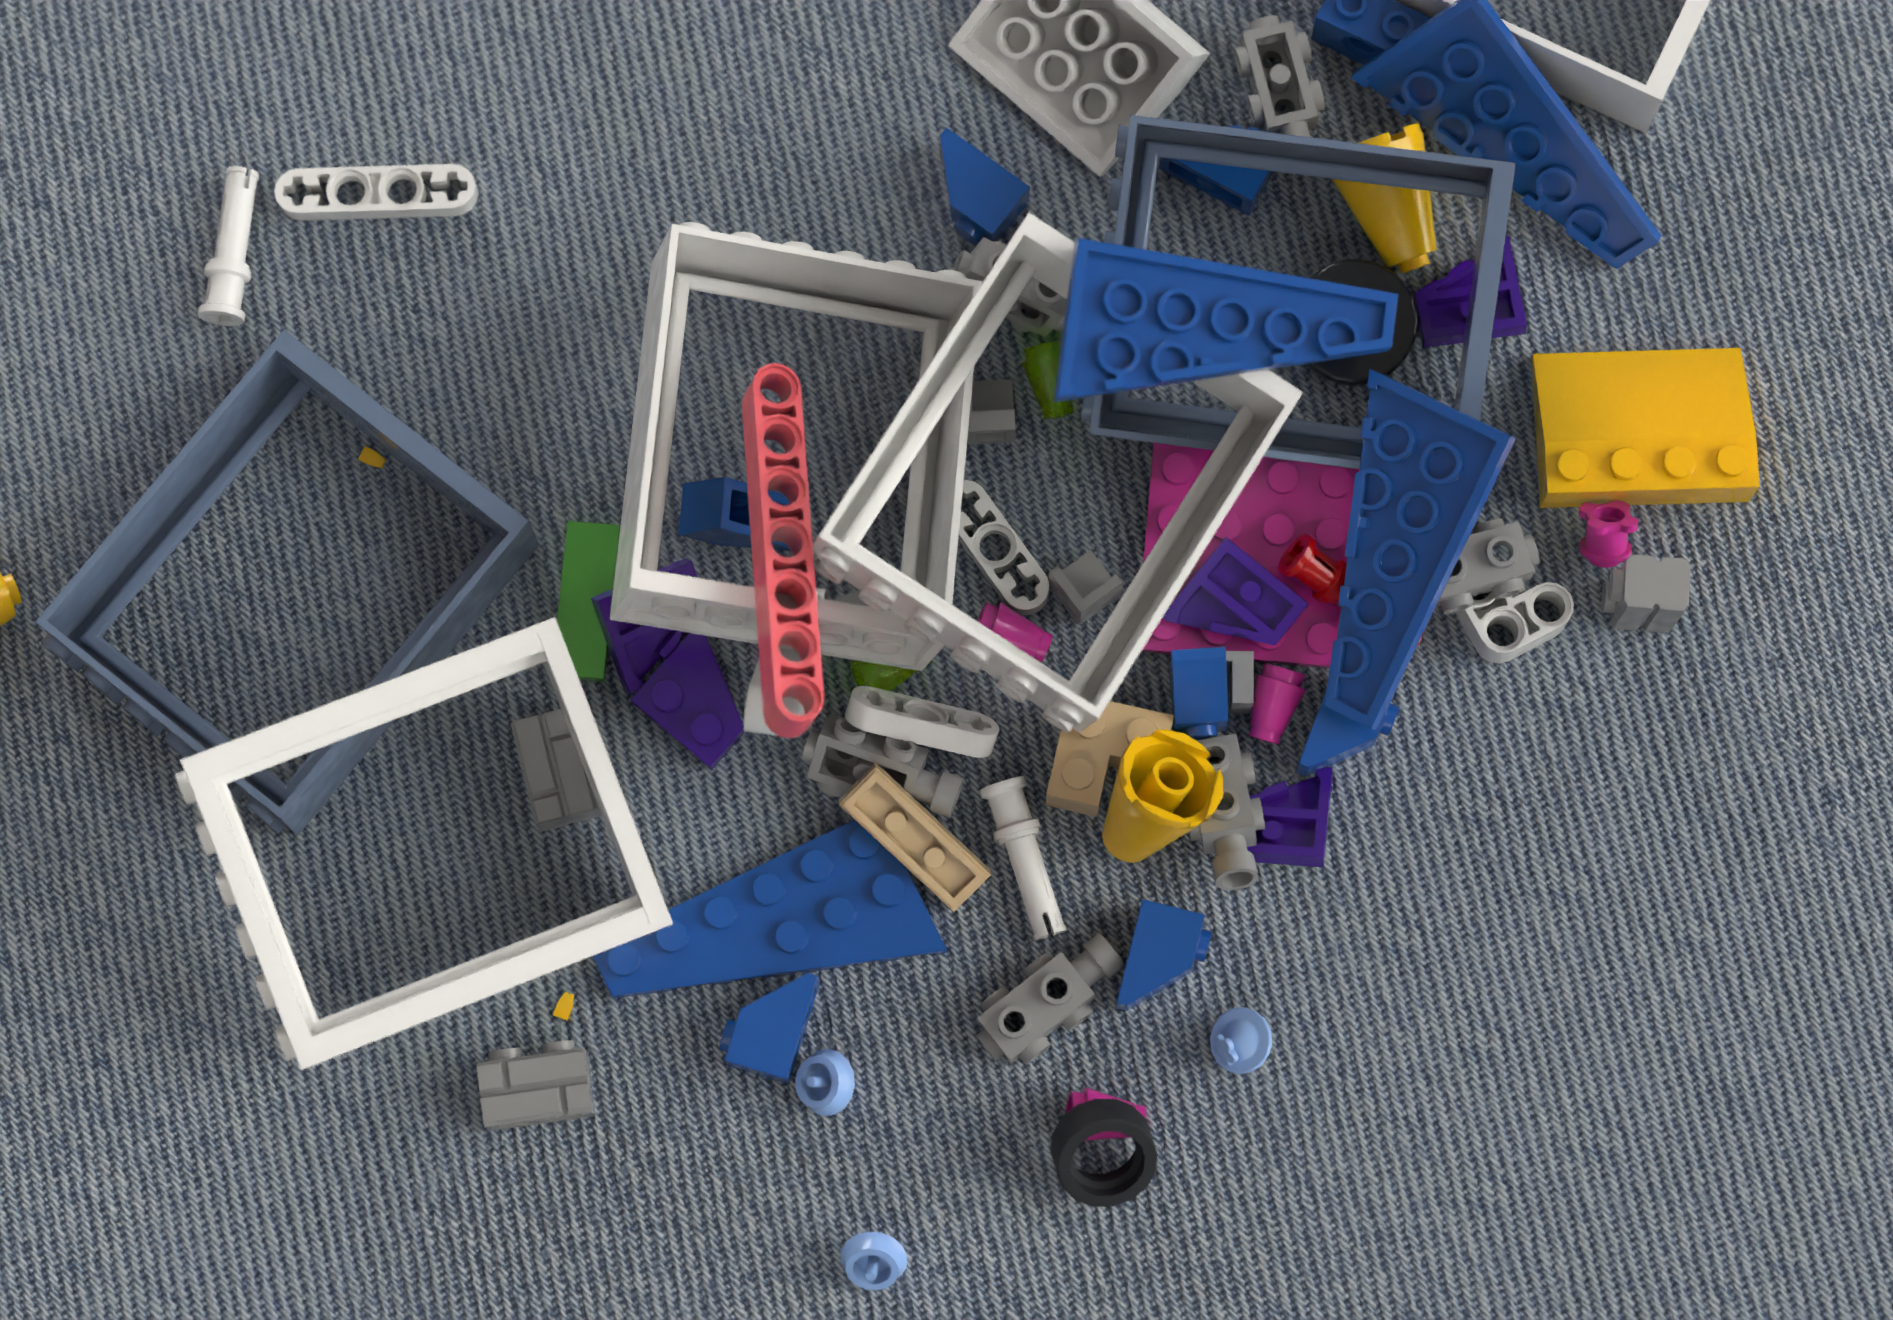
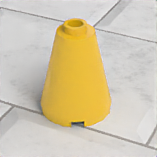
M1419 123L1403 127L1404 131L1394 135H1390L1387 132L1359 142L1360 144L1425 152L1424 135ZM1332 179L1387 268L1398 265L1402 274L1430 264L1427 254L1437 250L1430 191Z
M1168 729L1155 730L1152 735L1141 738L1139 736L1132 740L1122 754L1102 831L1104 845L1114 857L1128 863L1140 862L1201 825L1213 815L1223 798V776L1220 769L1217 773L1207 759L1210 753L1204 745L1184 733Z

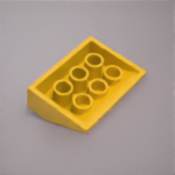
M1741 348L1532 354L1540 508L1579 507L1586 502L1604 504L1614 500L1624 501L1629 505L1749 502L1759 489L1756 431Z

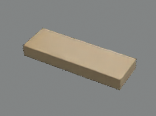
M877 763L839 799L838 804L953 912L991 876V870Z

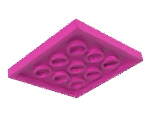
M1153 443L1143 563L1214 450ZM1262 457L1173 599L1174 601L1224 538L1227 537L1309 603L1277 645L1171 623L1161 618L1141 652L1171 655V650L1225 647L1226 651H1254V662L1330 669L1333 641L1337 640L1341 608L1332 602L1326 604L1317 601L1312 597V590L1294 576L1285 577L1278 571V565L1289 545L1303 534H1308L1315 539V547L1334 561L1341 559L1347 563L1348 557H1345L1355 474L1359 472V469Z

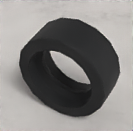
M1093 1099L1076 1105L1061 1117L1052 1133L1050 1152L1061 1186L1071 1197L1092 1207H1112L1130 1201L1147 1188L1156 1173L1158 1153L1146 1118L1133 1105L1117 1099ZM1104 1131L1121 1132L1133 1138L1135 1151L1131 1158L1116 1170L1104 1174L1087 1173L1077 1169L1074 1165L1072 1158L1078 1145L1092 1135Z

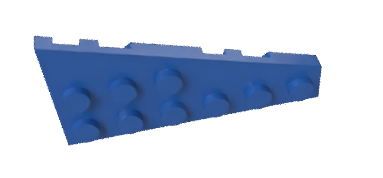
M1457 0L1355 70L1350 77L1364 88L1368 85L1390 101L1389 106L1401 115L1405 116L1407 113L1431 130L1433 138L1458 156L1516 163L1512 190L1523 197L1522 202L1536 212L1542 210L1566 228L1565 233L1615 269H1618L1659 242L1662 236L1487 0Z
M1078 238L1074 244L1054 402L1386 352L1392 347L1398 294Z
M1370 369L1367 388L1370 389L1366 418L1363 417L1361 438H1363L1359 472L1355 474L1345 557H1348L1344 586L1340 587L1338 606H1341L1337 640L1333 641L1325 706L1369 729L1377 730L1516 438Z
M854 819L669 909L668 912L673 922L672 925L593 955V958L611 996L615 999L674 991L685 987L732 983L733 981L751 978H769L843 968L847 965L894 961L912 956L945 954L947 949L907 868Z

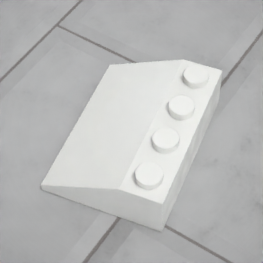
M981 0L948 44L952 50L1099 177L1103 176L1119 159V157H1115L1119 125L1129 126L1130 115L1157 118L1180 94L1210 55L1205 48L1148 0Z

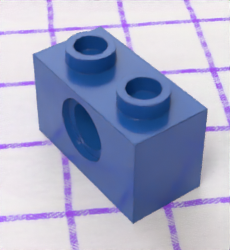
M1325 0L1316 16L1311 40L1364 65L1427 22L1431 17L1395 0Z

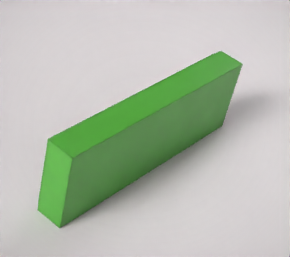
M568 521L557 624L579 680L605 682L609 648L591 598L613 589L620 525Z

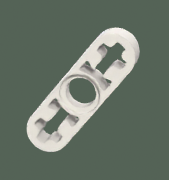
M964 480L962 497L966 500L973 497L977 499L974 504V512L980 522L983 523L988 516L992 517L994 521L983 524L972 537H969L966 532L974 530V525L968 515L961 512L958 540L1007 607L1020 615H1031L1038 612L1044 607L1049 596V581L1046 574L985 490L974 481ZM991 534L1004 536L1010 543L1011 549L1009 554L999 561L986 559L981 554L979 548L986 536ZM1018 558H1021L1024 563L1017 565V573L1026 583L1033 580L1038 583L1034 591L1036 598L1029 601L1027 597L1020 596L1016 599L1013 596L1016 591V583L1010 573L1007 572L1002 579H999L996 574L1008 570Z
M858 686L852 690L844 715L851 725L866 732L976 758H984L991 755L1000 730L998 724L984 714L869 686Z

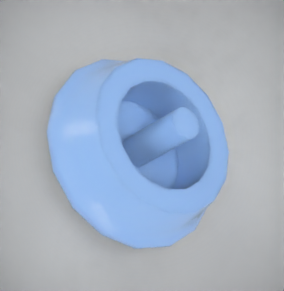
M1246 1007L1230 1009L1220 1015L1213 1025L1210 1036L1211 1052L1216 1062L1226 1071L1236 1074L1251 1073L1262 1066L1270 1054L1272 1047L1271 1029L1266 1019L1256 1010Z
M832 1049L818 1050L802 1062L796 1073L795 1087L798 1097L813 1113L822 1116L835 1115L843 1110L851 1100L855 1087L854 1071L849 1060L840 1052Z
M868 1231L856 1234L846 1241L841 1249L840 1261L849 1280L856 1286L866 1290L877 1291L888 1288L903 1274L907 1267V1254L903 1246L895 1238L884 1233Z

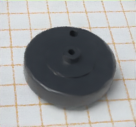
M1350 259L1330 264L1310 278L1398 294L1393 342L1389 350L1306 364L1312 371L1333 383L1359 386L1368 384L1370 369L1388 376L1404 362L1416 339L1418 316L1412 294L1405 283L1394 272L1372 261Z

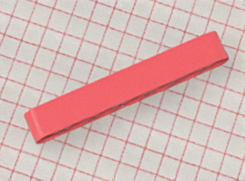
M773 363L760 368L742 399V418L763 716L766 725L773 733L780 737L793 738L803 734L821 711L824 702L801 385L798 376L792 369L782 364ZM768 389L774 391L781 398L782 402H770L765 399L761 390ZM764 440L777 441L783 446L785 453L777 454L767 448ZM775 490L781 492L788 499L789 505L784 506L775 503L769 497L768 491ZM778 541L786 544L791 549L793 557H784L776 553L772 548L771 542ZM783 593L792 597L797 609L791 610L781 606L777 602L775 594ZM778 646H791L798 652L801 661L792 662L785 659L780 653ZM789 697L799 701L803 706L805 714L795 715L789 712L783 705L782 698Z

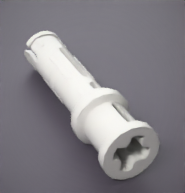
M231 166L225 172L226 180L215 255L204 268V275L208 277L205 304L200 305L198 308V317L212 324L238 326L242 325L245 321V313L241 310L244 285L251 280L250 267L245 263L256 185L259 180V173L253 169L249 170L248 176H245L247 167Z
M1019 776L994 783L981 789L979 792L981 798L988 800L997 828L993 833L996 842H999V846H1006L1034 934L1033 939L1037 941L1048 938L1049 935L1043 915L1048 919L1053 936L1067 931V928L1063 923L1035 837L1040 833L1039 828L1041 825L1039 819L1032 818L1023 790L1027 782L1024 776Z

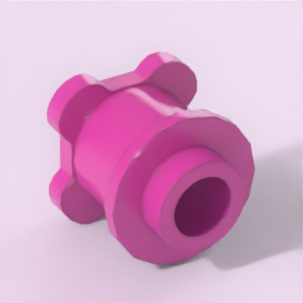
M1619 500L1604 504L1591 502L1581 504L1579 506V517L1586 519L1587 523L1585 537L1579 542L1580 554L1588 559L1591 564L1602 568L1617 566L1628 559L1632 552L1631 544L1627 541L1628 533L1637 531L1639 522L1637 518L1631 516L1630 505Z

